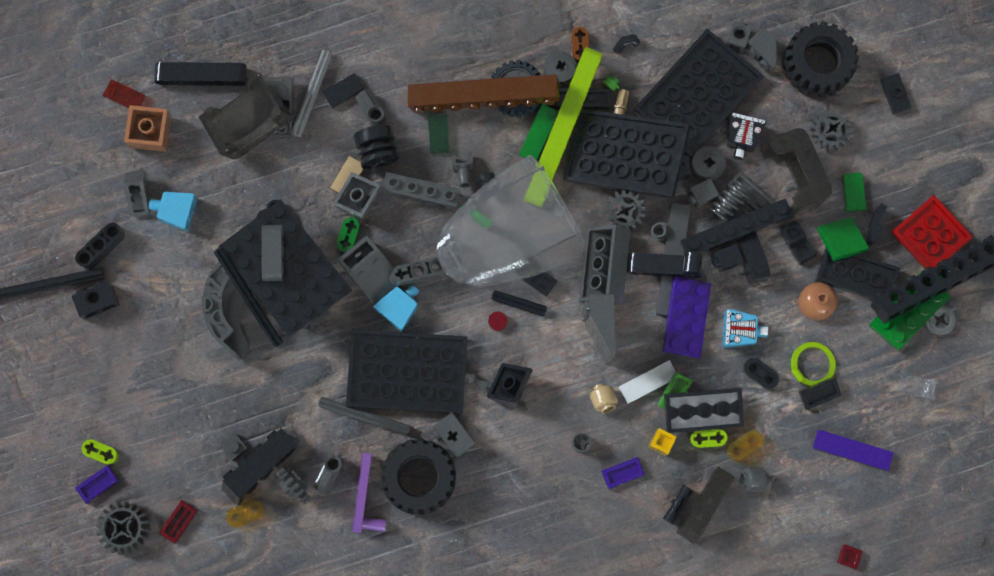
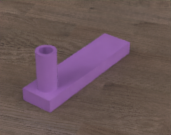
M362 453L352 526V532L361 533L362 529L384 532L386 527V520L363 517L371 462L370 453Z

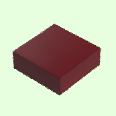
M843 544L837 563L857 570L863 551Z

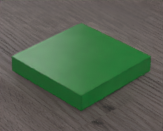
M852 217L821 225L817 228L833 261L864 253L869 249Z

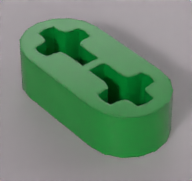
M347 218L342 224L337 239V248L343 254L356 243L360 225L355 218ZM353 222L356 229H352L351 233L348 234L349 229L347 225ZM348 237L350 247L343 249L341 242L344 243Z

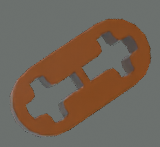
M576 27L572 31L571 36L572 57L577 63L580 61L577 54L579 47H582V53L585 47L589 48L588 31L584 27ZM579 32L583 36L582 43H579L578 37H575Z

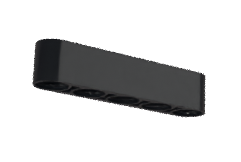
M155 63L154 83L158 85H246L247 65L243 63Z

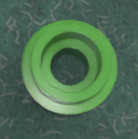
M605 75L603 83L614 92L616 88H620L617 85L619 81L613 75H610V77Z

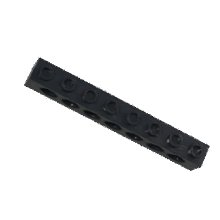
M993 235L986 237L980 244H972L964 252L959 251L955 253L949 260H941L933 268L927 267L918 276H910L902 284L896 283L889 291L877 293L871 304L872 309L882 323L886 324L993 268Z

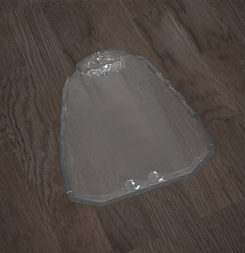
M530 155L498 174L472 195L445 224L437 244L438 260L445 273L454 281L471 285L472 287L499 285L528 277L531 278L562 267L586 255L579 227L544 166Z

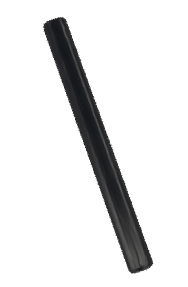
M224 248L216 249L214 251L215 256L272 345L277 347L282 344V339Z
M97 268L0 288V300L104 279L105 272L103 268Z

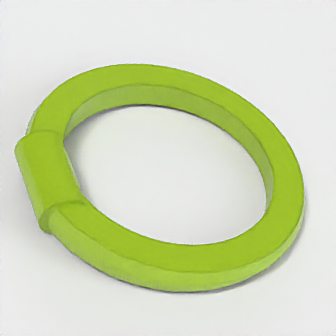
M807 342L797 347L792 354L791 372L799 383L810 387L834 376L836 370L835 357L825 345L818 342ZM817 348L826 354L830 367L823 379L818 381L808 380L798 369L797 360L803 350Z

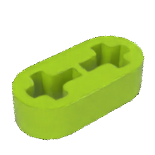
M722 429L700 430L693 432L689 441L695 448L720 447L727 442V434ZM716 433H719V436H723V439L720 440V443H717V440H710V437H714ZM699 434L700 437H707V440L702 441L698 445L694 438Z
M92 439L86 440L82 444V453L101 463L112 465L119 459L118 451L106 444ZM94 443L93 447L99 449L98 453L91 451L89 454L87 446H91ZM112 451L113 459L106 461L107 457L102 455V452L110 453Z

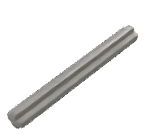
M322 50L292 129L294 136L301 137L332 57V53L328 50Z

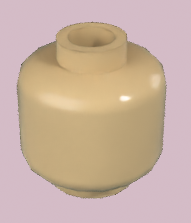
M603 383L596 385L590 394L595 410L602 412V414L615 410L618 398L613 387Z

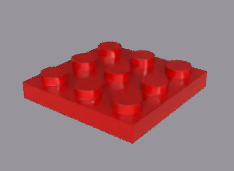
M935 195L930 197L891 232L924 269L927 267L933 268L941 260L949 259L973 237Z

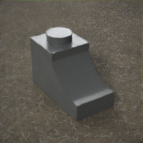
M146 171L127 172L123 183L130 217L150 215L149 185Z

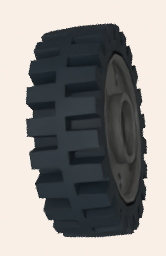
M511 60L509 64L503 63V67H498L496 69L497 72H493L491 77L495 79L538 76L541 74L532 64L526 61L516 60L514 62ZM536 103L535 106L521 104L513 108L498 106L497 109L509 117L516 116L521 118L522 115L525 117L528 116L529 112H535L534 109L539 108L540 103Z

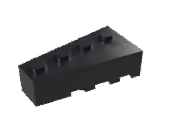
M282 428L278 431H272L267 436L268 440L263 445L259 443L252 450L253 454L251 456L242 458L234 471L229 470L223 476L222 491L237 506L243 502L241 500L242 496L251 494L258 486L259 480L263 481L273 472L272 468L274 466L276 468L279 467L296 450L297 444Z

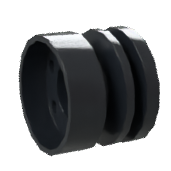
M390 125L370 126L359 130L353 135L356 148L362 150L358 156L361 159V167L364 169L384 167L396 162L400 158L398 151H396V144L392 143L395 138Z

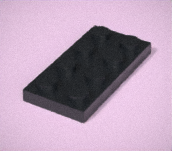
M825 246L815 281L874 300V296L881 291L885 293L896 284L900 267L860 254L833 261Z

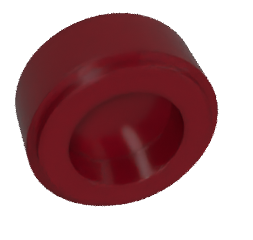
M499 311L493 312L488 318L489 327L494 331L505 329L507 326L506 315Z

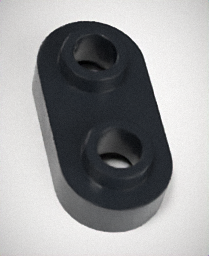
M750 358L744 363L743 371L745 375L762 388L770 390L778 385V374L759 359ZM750 365L755 366V372L750 371ZM770 377L771 383H767L765 378Z

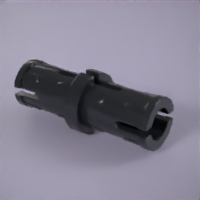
M682 485L676 498L672 499V504L663 519L674 525L681 511L685 510V504L694 491Z

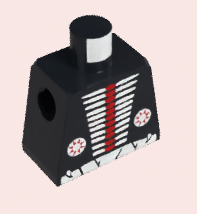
M736 113L730 114L728 119L727 147L735 149L733 158L744 160L746 152L753 153L767 121Z

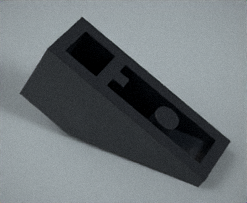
M754 232L737 239L739 250L744 260L743 265L748 284L768 280L771 277V273L757 233Z

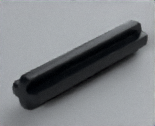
M497 290L493 291L491 297L493 301L536 315L545 316L547 307Z

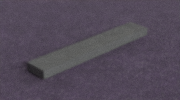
M671 203L668 222L670 234L666 239L664 254L684 255V249L680 241L686 238L690 205ZM661 276L656 315H668L673 277Z

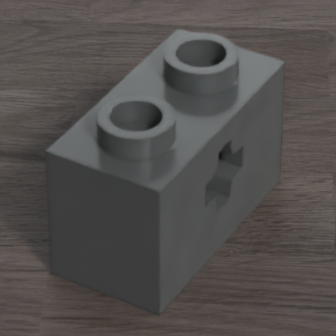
M450 413L433 426L435 429L433 432L434 436L439 442L441 440L444 441L447 445L444 449L450 457L455 456L458 459L475 446L474 441L453 413ZM450 432L458 434L456 436L457 441L448 440Z

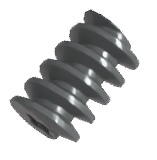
M735 178L733 180L735 186L729 184L730 192L724 190L725 198L718 196L720 203L713 202L715 209L710 208L725 221H729L727 214L734 216L732 209H740L737 203H745L742 197L750 198L748 190Z

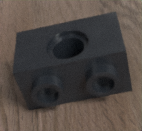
M104 280L95 283L92 288L79 289L76 291V294L71 296L78 315L83 320L120 306L113 285ZM98 294L99 300L96 303H92V297Z

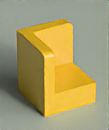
M658 428L648 448L666 456L669 454L676 436Z

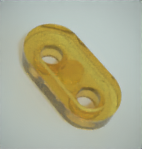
M751 430L733 441L727 448L728 457L733 461H740L762 446V434L756 430ZM750 437L755 438V444L749 442ZM734 448H738L740 450L739 455L734 454Z
M258 500L249 501L230 509L227 512L226 521L231 527L238 528L262 518L265 514V506ZM253 506H256L258 509L255 514L251 512ZM234 514L239 515L238 521L233 520Z

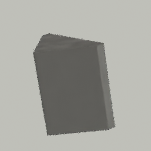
M351 172L333 205L357 220L364 219L382 186Z

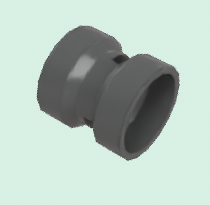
M582 432L577 433L571 441V446L577 453L586 452L592 445L591 437Z

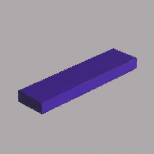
M819 429L816 432L812 449L884 471H889L894 453Z

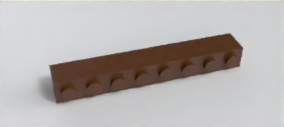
M557 74L408 84V107L417 114L430 110L432 112H443L445 109L461 111V108L478 110L480 107L496 109L498 106L513 108L521 104L535 106L536 103L553 105L555 102H560V80Z

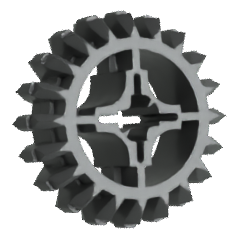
M124 501L123 506L121 502H116V508L111 504L109 505L110 512L103 510V514L106 516H99L98 519L103 522L96 525L97 528H102V531L97 532V536L103 535L99 542H107L104 548L109 549L111 547V553H115L118 549V555H123L124 550L126 554H131V548L134 551H138L137 544L140 546L145 545L141 540L142 538H149L144 533L145 531H151V528H145V525L151 522L150 520L144 521L148 514H140L143 508L138 507L136 509V503H132L129 507V501ZM124 511L131 513L130 517H126L124 520L115 516ZM135 519L138 522L137 535L133 530V524L136 522ZM110 522L114 525V532L111 535L109 532ZM120 524L127 525V527H125L127 528V532L120 531V529H122L120 528ZM124 535L132 539L131 542L124 545L116 542Z

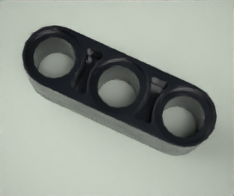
M113 222L105 225L77 252L75 256L77 264L86 270L93 269L123 241L125 237L124 230ZM118 229V234L111 237V231ZM104 242V247L101 250H97V245ZM90 256L89 262L83 264V258Z

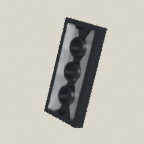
M740 387L664 394L666 432L668 433L744 427L742 388Z

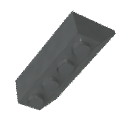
M619 225L587 227L579 302L585 303L590 294H614V305H623L630 229Z

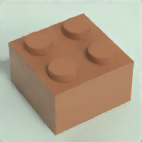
M130 105L124 139L125 144L129 148L167 152L172 118L168 109Z

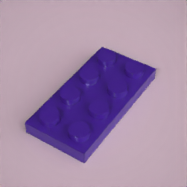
M679 276L673 277L662 352L695 359L701 358L711 283Z

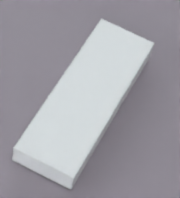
M669 360L618 388L626 403L629 404L669 383L675 373V369Z

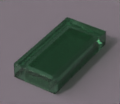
M447 115L428 116L430 154L449 153Z

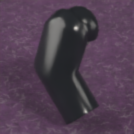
M635 34L622 36L612 50L620 54L627 45L637 47L640 44V39Z

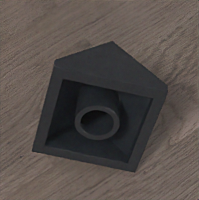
M502 363L487 398L514 410L520 401L533 369Z

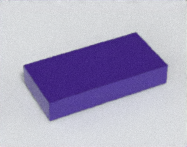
M638 457L601 471L608 489L645 475Z
M107 465L75 487L85 504H88L120 482L110 465Z

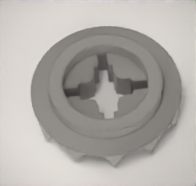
M943 305L929 319L925 327L931 333L938 336L945 335L954 328L956 322L955 315L950 308ZM941 315H943L942 321L944 322V324L940 323L936 326L937 320L935 319V317L938 318Z

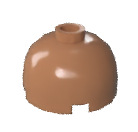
M821 282L811 283L806 286L798 298V306L801 313L805 317L813 319V321H822L830 317L836 310L838 303L837 294L834 289L828 284Z

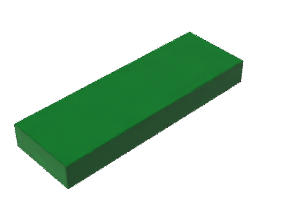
M544 104L541 105L518 156L533 163L537 162L559 111Z

